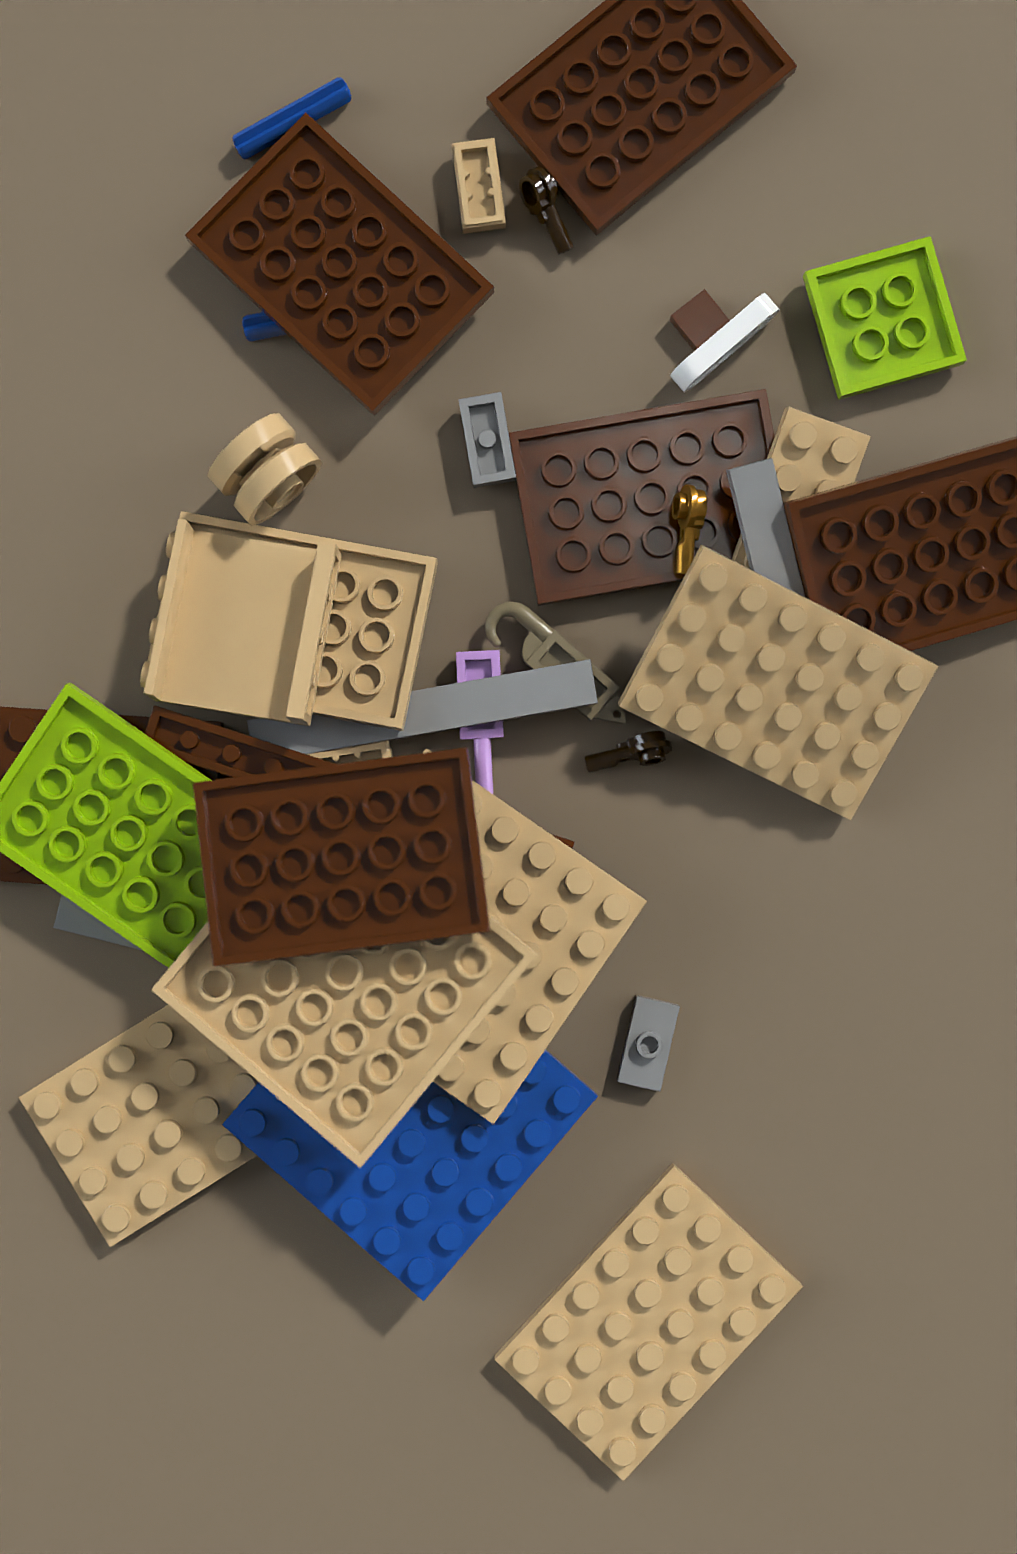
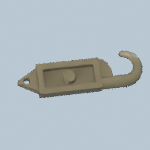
M508 601L497 605L490 611L486 619L485 632L488 640L494 647L501 645V641L496 634V626L504 617L515 618L530 631L522 646V658L532 670L589 660L529 607L519 602ZM591 662L598 704L577 707L576 709L589 721L596 718L625 724L627 720L623 708L618 705L619 695L617 691L620 687ZM619 711L620 718H614L613 712Z

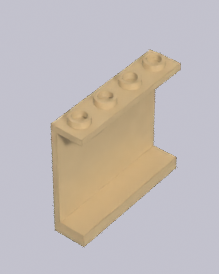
M178 519L176 532H170L166 545L167 558H170L167 575L161 576L158 585V600L162 601L159 618H153L149 631L150 644H153L150 661L144 662L141 671L140 682L141 686L145 688L144 694L157 702L310 726L342 557L337 545L318 541L317 549L210 533L194 530L187 520Z

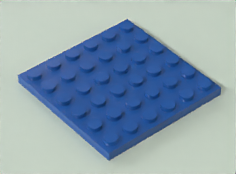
M546 1049L494 1124L432 1082L361 1168L260 1082L255 1085L222 1125L424 1301L595 1101L598 1095Z

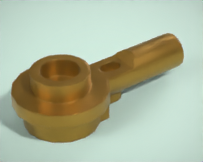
M690 484L684 485L680 493H675L672 500V516L675 520H678L680 525V540L677 544L675 573L686 574L694 559L695 541L699 540L700 529L704 526L707 513V496L705 491L698 490L694 485Z

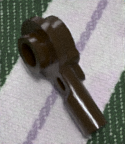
M538 166L529 169L526 176L522 177L519 182L521 199L530 213L537 215L539 222L542 225H546L558 255L573 249L574 246L555 207L558 194L557 183L554 177L543 168Z
M663 731L645 732L628 738L627 742L617 744L616 749L585 756V762L589 773L615 767L618 763L629 760H639L642 766L655 765L666 760L665 754L672 751V744L669 740H666Z

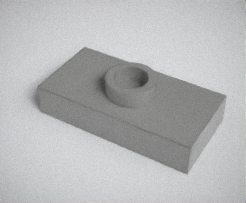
M497 392L458 399L473 487L478 488L516 481L502 393Z
M636 995L617 1082L661 1091L680 1008L678 1004Z

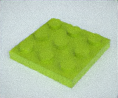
M931 236L805 271L803 280L838 400L961 366L967 361Z

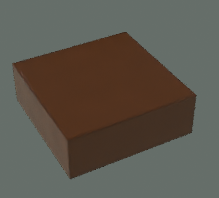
M705 289L673 313L669 319L694 351L730 321Z

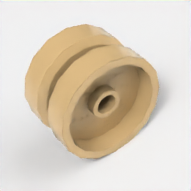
M280 413L263 417L242 431L217 456L207 475L224 496L237 494L234 507L251 526L266 521L292 502L311 483L322 465L319 457L306 443L293 445L296 433Z

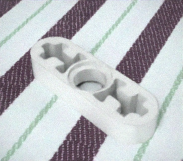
M766 293L761 294L674 369L670 377L684 393L689 391L769 323L780 309Z

